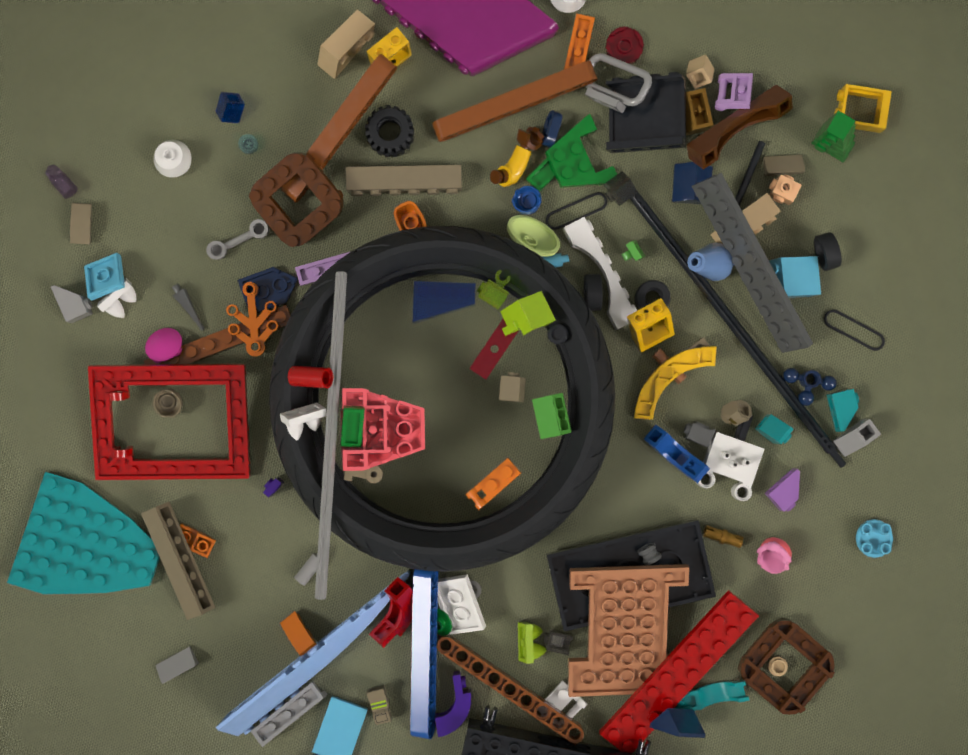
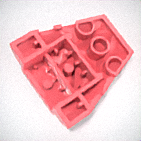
M342 388L341 429L343 406H363L365 408L361 447H341L343 471H364L425 449L424 408L404 401H397L388 398V396L370 392L364 388Z

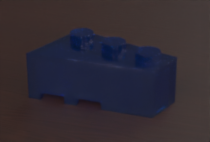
M414 281L413 324L474 307L476 283Z

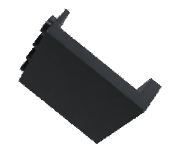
M670 72L665 76L651 74V87L640 104L636 106L625 105L626 108L623 113L609 108V142H606L607 151L610 153L686 148V79L679 72ZM631 76L630 79L624 80L623 78L616 77L612 78V81H606V85L610 90L629 98L637 97L644 84V79L640 76Z

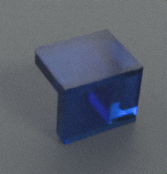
M221 92L216 113L221 122L239 123L245 103L238 93Z

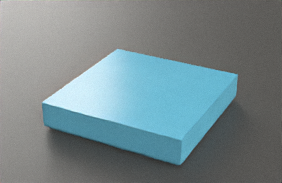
M119 253L84 266L87 298L91 301L125 288L122 259Z

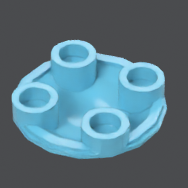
M876 519L867 520L861 524L856 533V543L859 550L866 556L873 558L889 554L893 544V534L890 525Z

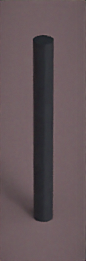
M758 141L735 199L739 206L766 143Z

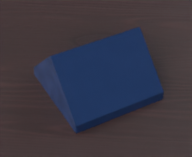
M694 162L675 164L672 202L701 204L692 186L697 182L712 177L713 167L708 166L703 170Z
M667 708L650 723V728L678 737L705 738V732L696 713L691 709Z

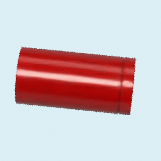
M292 366L288 371V382L291 386L330 388L334 379L333 371L325 367Z

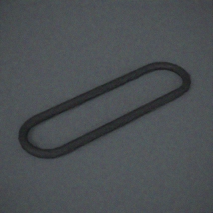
M596 192L554 210L546 216V225L552 230H557L583 217L597 213L607 206V197L603 193ZM595 195H601L605 200L601 208L558 227H552L548 222L552 214Z
M829 310L824 316V322L829 328L873 351L883 348L885 344L883 335L838 310ZM835 312L877 334L882 339L881 346L873 348L833 327L827 322V316Z

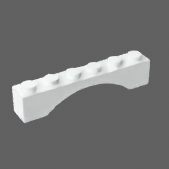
M585 217L565 226L563 232L571 247L589 256L603 273L609 293L607 315L614 329L618 330L628 324L627 316L636 312L637 309L627 299L630 296L626 288L621 287L619 283L621 279L617 271L612 270L610 266L612 262L608 254L603 253L601 240L599 237L595 238L592 232L594 230L590 220L586 221Z

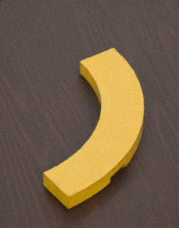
M717 346L688 349L672 356L659 365L646 380L640 391L634 418L653 420L656 404L666 386L688 370L704 366H715Z

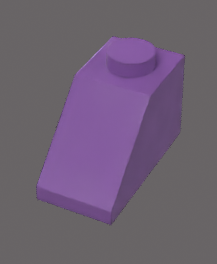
M792 468L764 493L779 511L788 512L795 507V502L799 499L800 471Z

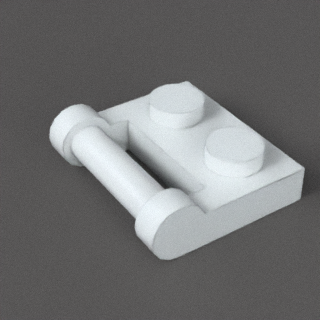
M563 680L545 698L549 704L560 711L574 699L576 704L566 713L570 718H573L582 708L584 709L588 705L581 697H569L568 684ZM540 706L537 709L541 714H545L548 711L545 706ZM555 718L553 723L557 726H560L564 722V719L561 718L560 721H558Z

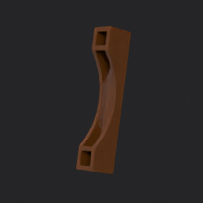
M774 85L750 102V109L737 110L686 144L689 159L704 170L719 159L724 145L739 131L759 122L779 119L793 109L792 94L778 85Z

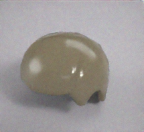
M172 389L160 390L156 393L152 402L154 410L161 417L174 418L178 415L183 406L182 397L177 391Z

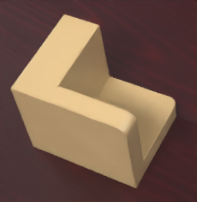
M706 54L689 61L686 75L694 89L712 82L714 67Z

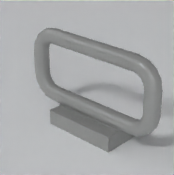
M602 53L595 54L590 58L589 61H591L593 67L598 61H603L644 79V84L635 98H629L598 84L591 83L585 86L587 88L585 95L592 101L623 113L626 108L625 105L636 106L645 99L652 84V77L649 72Z

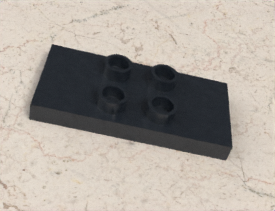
M694 519L546 553L563 630L569 631L588 626L589 589L570 590V568L645 566L643 557L637 551L651 542L656 544V550L661 553L662 557L657 562L648 566L688 564L689 586L669 587L668 608L716 597L699 520Z

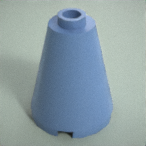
M717 242L710 243L693 252L687 261L688 267L692 271L712 281L727 278L734 266L732 262L733 257L730 252L724 248L722 243Z

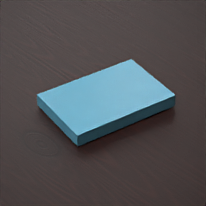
M332 696L312 752L318 755H352L368 708Z

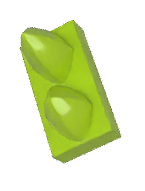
M525 621L518 622V659L523 663H534L535 659L541 657L547 651L544 646L533 643V640L537 639L543 632L538 625Z

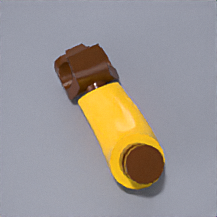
M528 127L526 131L518 129L517 141L521 145H516L508 163L500 166L498 170L491 172L490 180L493 184L507 187L518 182L529 161L532 152L529 149L537 150L544 141V135L540 132L539 128Z

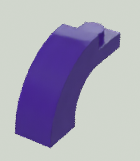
M461 671L453 672L456 696L453 705L445 712L436 713L435 720L438 737L448 735L459 728L469 713L471 689L463 690V688H466L465 676H461Z

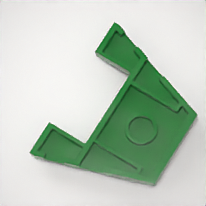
M590 114L545 152L560 188L618 184L620 182L614 166L596 173L582 144L581 137L597 130Z

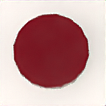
M624 26L616 28L610 33L605 48L607 55L633 64L640 58L644 43L638 31Z

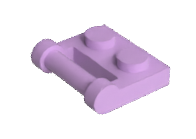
M753 73L720 74L718 76L719 92L718 100L715 102V109L718 111H724L725 109H750ZM728 83H732L731 99H725Z

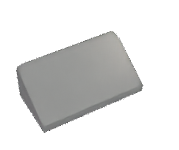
M189 646L158 663L156 669L161 683L164 684L195 667L199 662Z

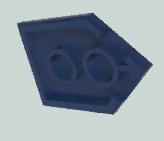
M271 267L238 279V283L247 308V296L243 293V286L247 282H253L258 285L259 293L255 300L256 311L260 313L265 309V304L268 301L275 302L277 306L287 303L298 278L275 267ZM249 286L247 292H253V287ZM270 303L268 309L274 308V304Z

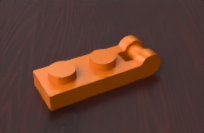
M507 458L472 488L466 496L469 500L472 499L474 501L475 507L479 511L522 473ZM481 490L486 494L483 499L477 494Z

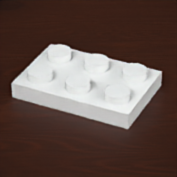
M468 574L438 579V604L440 609L445 611L452 621V630L449 634L484 630L486 624Z

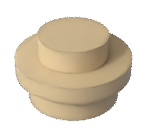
M776 656L770 659L768 669L774 676H782L787 672L788 664L785 659Z

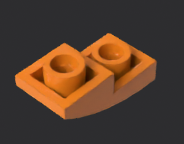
M181 523L180 527L190 550L208 558L216 540Z
M294 611L280 622L285 634L300 656L316 645L311 632L305 627L297 612Z

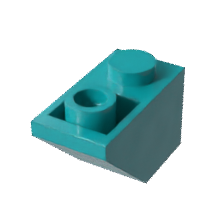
M767 414L755 428L772 444H785L792 437L791 432L794 430L772 414Z

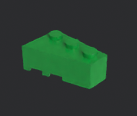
M838 110L821 126L811 144L815 145L816 150L822 153L826 152L844 163L855 145V141H853L855 135L853 133L855 132L856 121Z

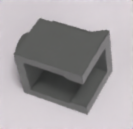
M695 421L694 423L688 422L683 433H686L684 438L704 447H709L716 429H709V426Z

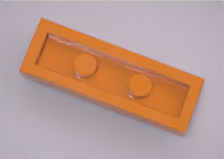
M576 13L564 70L585 62L595 17Z

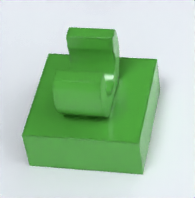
M636 240L626 244L629 250L621 254L625 261L632 257L635 261L645 257Z

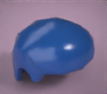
M523 186L515 191L511 200L518 212L530 215L539 209L542 197L540 192L533 186Z

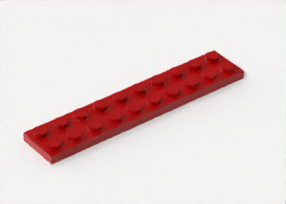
M728 590L599 730L600 735L620 751L633 753L638 747V740L642 738L644 741L654 730L650 728V723L667 708H674L759 615Z

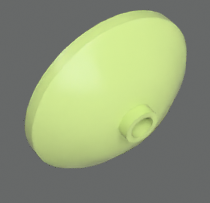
M516 215L509 219L507 231L512 241L525 246L541 257L553 256L558 252L560 248L559 238L546 224L525 215Z

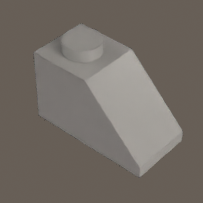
M55 285L51 286L66 322L74 323L93 314L91 311L93 306L88 298Z

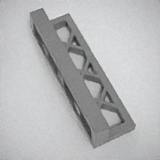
M313 681L255 727L251 733L263 747L328 694L325 690L321 692Z

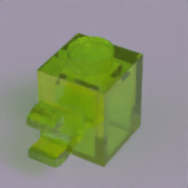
M501 270L497 271L495 275L496 283L488 280L487 283L483 281L477 290L479 293L478 298L497 311L509 295V292L503 288L509 283L511 278L508 276L505 281H501L499 279Z

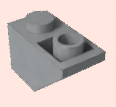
M862 419L832 442L845 457L865 447L880 436L881 433L870 419Z

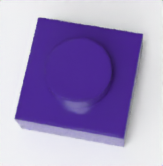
M279 477L271 478L264 485L266 489L263 493L268 498L272 497L284 481Z

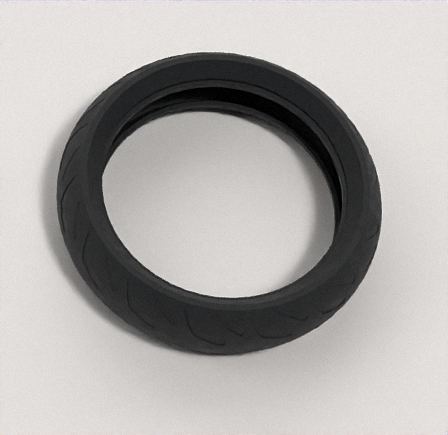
M427 226L401 230L368 242L338 260L312 284L292 312L276 349L271 372L269 405L274 441L285 472L305 505L320 520L325 436L321 423L318 429L314 431L305 422L303 423L300 438L295 440L288 432L286 424L281 422L280 413L314 403L319 404V388L291 386L288 382V371L292 366L323 367L331 346L336 272L343 271L347 273L344 323L369 298L398 282L426 275H463L491 283L509 292L517 299H522L542 291L556 320L545 326L547 331L554 324H562L569 332L566 342L555 345L560 353L565 369L568 390L567 414L572 433L562 435L558 449L544 473L517 500L490 515L458 523L422 522L405 518L382 508L364 496L350 481L343 480L344 474L335 461L331 531L354 548L376 559L393 565L425 571H459L484 567L515 556L548 536L566 520L587 494L603 464L613 429L615 385L611 358L599 324L580 293L552 264L525 246L491 232L467 227Z

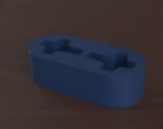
M554 110L549 112L542 131L544 135L542 145L549 148L554 145L562 121L561 113Z

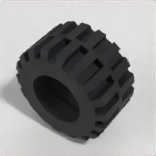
M386 105L384 109L382 106L378 107L379 111L376 112L374 110L372 116H369L367 119L368 123L365 124L367 140L372 149L377 151L379 155L382 156L384 154L385 157L389 158L390 155L398 157L397 154H404V150H409L410 144L413 143L414 128L411 118L406 114V111L403 109L399 110L397 106L391 108L390 105ZM389 122L396 123L401 127L400 135L392 141L383 140L379 136L380 128Z

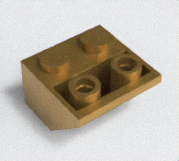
M706 89L686 92V136L706 132L714 126Z

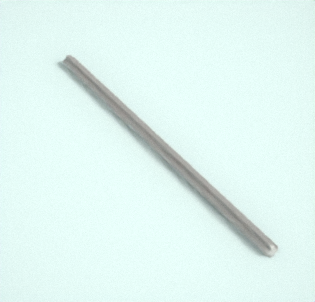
M343 271L336 272L330 353V369L333 371L334 379L331 387L328 388L315 584V599L324 600L327 596L347 273Z

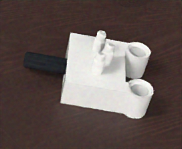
M753 416L737 426L734 438L719 432L714 433L703 461L710 468L706 473L709 476V482L702 484L700 480L697 484L698 486L703 488L712 487L715 483L714 472L739 481V483H736L731 488L733 498L740 501L750 499L752 495L751 487L764 452V448L745 442ZM740 487L745 489L743 497H739L737 494V490Z

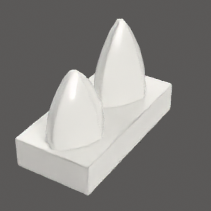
M127 278L124 279L125 288L107 294L98 302L97 307L102 312L106 311L110 315L119 318L125 317L123 306L118 298L126 302H136L135 290Z
M314 403L280 413L281 422L286 424L290 435L295 440H298L302 434L303 423L306 422L310 429L316 431L322 417H325L327 413L325 407Z

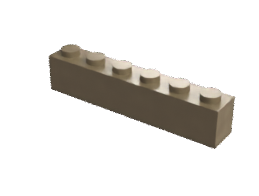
M461 165L346 167V190L348 193H351V196H362L363 193H370L371 196H380L382 193L397 196L401 195V192H408L409 195H419L420 192H427L429 195H437L439 192L458 194V191H462Z
M170 502L141 513L186 619L189 620L201 616L214 609L215 605Z

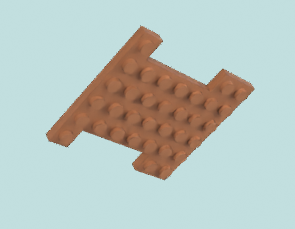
M688 564L570 568V590L589 589L588 657L568 658L569 697L633 694L669 655L666 654L669 587L689 586Z

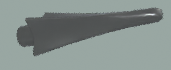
M179 284L174 285L172 289L175 294L172 296L187 311L200 330L203 331L204 326L193 307L187 290L181 289Z

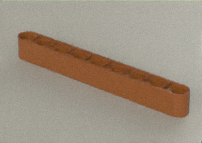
M380 54L373 61L306 154H310L315 158L314 161L321 170L325 168L395 73L397 66L383 54ZM298 174L281 187V191L295 203L309 189Z
M585 61L434 121L432 125L438 141L443 142L597 81V76L591 61Z
M448 634L439 638L437 648L441 654L568 741L579 743L583 739V728L577 721L549 704L545 699L453 636ZM449 640L451 647L448 649L443 648L441 641ZM465 651L468 656L466 659L461 660L457 657V653ZM481 662L484 667L482 670L477 671L473 668V664ZM497 673L500 678L497 681H491L489 675ZM513 684L516 689L513 692H507L505 686ZM529 695L532 699L529 703H523L521 697ZM540 706H545L548 711L545 714H539L537 709ZM557 717L564 719L560 726L553 723ZM577 728L580 730V733L577 736H571L569 734L570 730Z

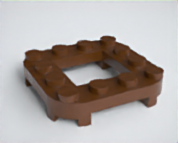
M302 152L292 153L284 157L253 185L249 193V198L255 210L280 240L290 247L301 246L310 241V239L342 213L344 205L342 191L337 190L315 163V158L312 155ZM296 174L301 177L322 203L297 225L291 221L272 198L273 194Z
M779 618L768 625L742 656L738 666L742 679L779 712L785 715L801 714L804 712L807 703L828 678L832 679L835 673L832 654L796 623L783 618ZM784 640L812 663L788 693L760 670Z

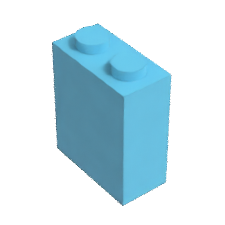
M818 256L781 257L769 260L789 298L821 295Z

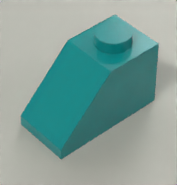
M854 389L826 395L836 432L846 430L859 408V396Z

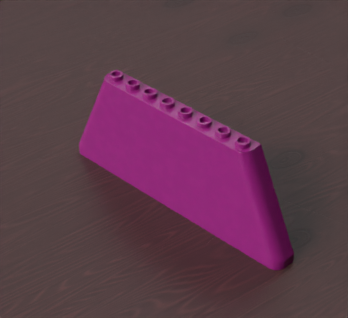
M372 0L377 5L379 3L385 7L384 10L389 15L398 17L399 22L404 27L413 29V33L419 39L423 40L424 38L429 42L428 45L437 52L439 50L444 54L443 57L452 64L454 62L459 66L458 69L464 75L469 74L471 77L554 37L559 29L554 20L529 0Z

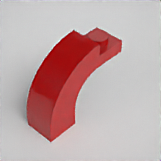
M399 577L384 590L390 598L388 613L369 633L383 648L396 634L401 637L412 621L413 590Z

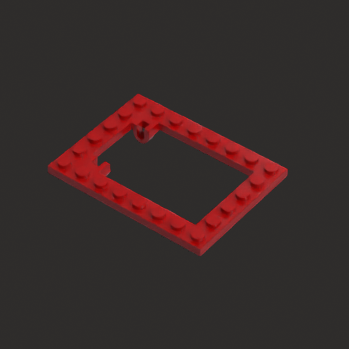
M246 364L88 366L95 480L249 479L251 477ZM226 384L229 458L134 459L133 446H128L125 449L115 446L112 401L129 399V385Z

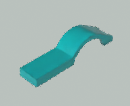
M745 680L722 681L691 689L674 709H691L696 711L711 704L724 701H750L749 696H746L744 691L746 682Z

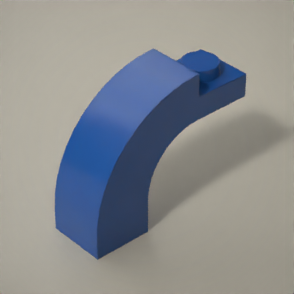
M657 425L644 438L655 451L697 484L710 469Z

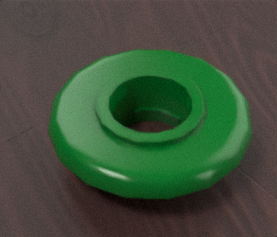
M438 608L437 621L440 625L437 623V634L446 636L452 630V621L445 611Z

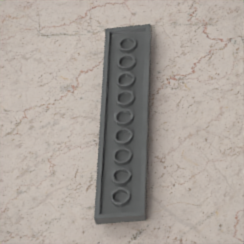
M722 173L695 183L692 188L722 241L724 248L733 257V264L781 352L809 348L813 342Z

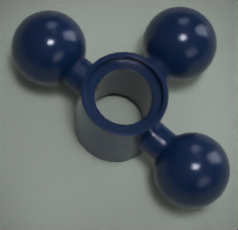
M788 368L783 374L786 382L794 383L799 380L801 386L805 388L798 397L800 403L805 406L811 405L814 401V395L811 392L812 388L821 385L824 390L831 391L837 385V381L833 376L828 375L821 378L820 374L814 370L799 374L796 369ZM808 374H811L814 378L811 385L806 381Z

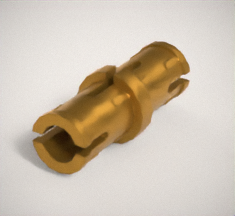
M706 525L703 531V537L719 541L720 544L725 543L741 548L743 544V536L732 534L726 529L720 530Z

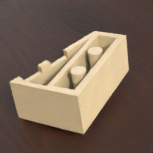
M357 9L320 46L318 66L332 78L336 79L352 58L361 50L362 46L373 38L375 23Z
M766 193L742 212L756 235L763 230L762 225L764 223L767 226L777 219L775 215L781 211L768 193ZM713 232L711 236L715 242L722 243L717 232Z

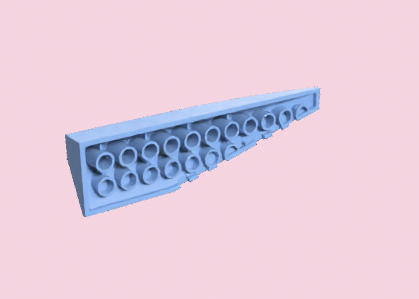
M407 570L399 578L405 582L411 572ZM382 590L319 640L304 655L299 656L231 710L216 726V729L235 736H239L242 733L248 734L255 728L253 726L254 723L258 720L260 723L270 716L268 712L273 708L278 710L285 704L283 700L288 696L293 698L300 692L298 688L327 666L353 642L390 601L389 596Z

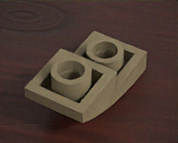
M72 202L70 243L90 245L92 204Z

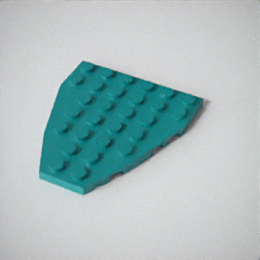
M45 472L7 583L41 594L109 593L150 586L160 556L151 536L144 532L137 525V522L122 510L106 501L100 494L95 493L82 482Z

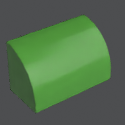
M563 393L532 399L540 439L572 433Z

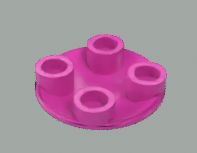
M162 328L155 331L148 338L145 345L147 356L155 363H161L162 361L179 356L182 352V337L177 330L172 328Z

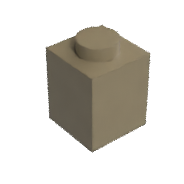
M508 372L507 376H501L499 400L524 402L526 378L520 377V373Z

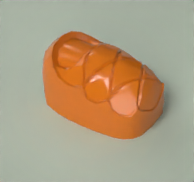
M404 202L394 209L395 221L400 231L427 227L424 216L414 202Z

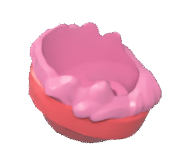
M775 537L764 540L757 549V563L761 565V568L771 574L789 570V564L792 562V552L789 545L784 540Z

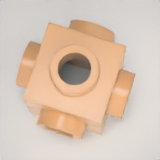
M780 175L770 183L768 188L771 190L769 196L773 197L772 200L777 203L790 205L794 202L802 185L795 182L794 178L789 175Z

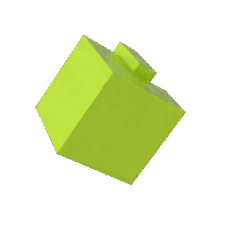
M542 291L519 299L500 311L507 325L502 328L505 336L519 330L522 331L523 335H526L537 328L545 327L556 321Z

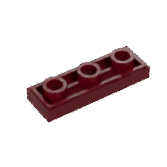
M504 319L501 320L469 368L485 380H487L519 332L517 331L505 336L502 328L507 326ZM492 346L498 347L497 353L491 351Z

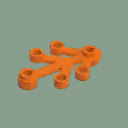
M247 282L243 286V293L247 296L249 318L233 304L227 306L226 312L250 329L251 338L241 331L238 324H230L228 332L231 335H236L246 344V351L249 355L257 357L264 353L265 341L279 328L277 321L270 320L267 322L266 330L260 336L258 334L259 327L271 313L277 310V304L273 301L266 302L265 309L257 317L255 297L259 293V287L253 282ZM249 286L253 287V292L251 293L247 292ZM270 303L274 304L273 310L268 309ZM231 307L236 308L234 314H231L229 311ZM272 322L276 324V328L273 330L269 327ZM233 326H236L238 328L236 333H232L231 328ZM254 343H257L259 346L256 351L252 349Z

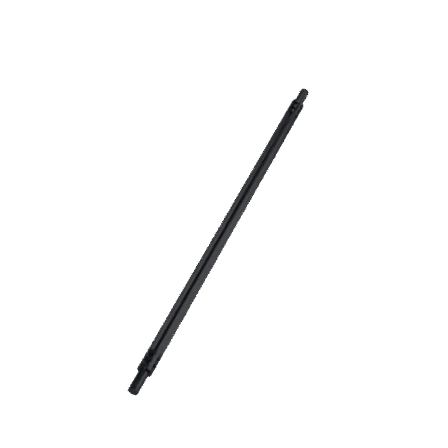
M622 177L619 183L628 193V198L824 451L831 455L840 468L844 467L847 463L837 452L836 446L806 407L800 403L792 389L706 278L688 267V255L640 193L633 189L625 177Z

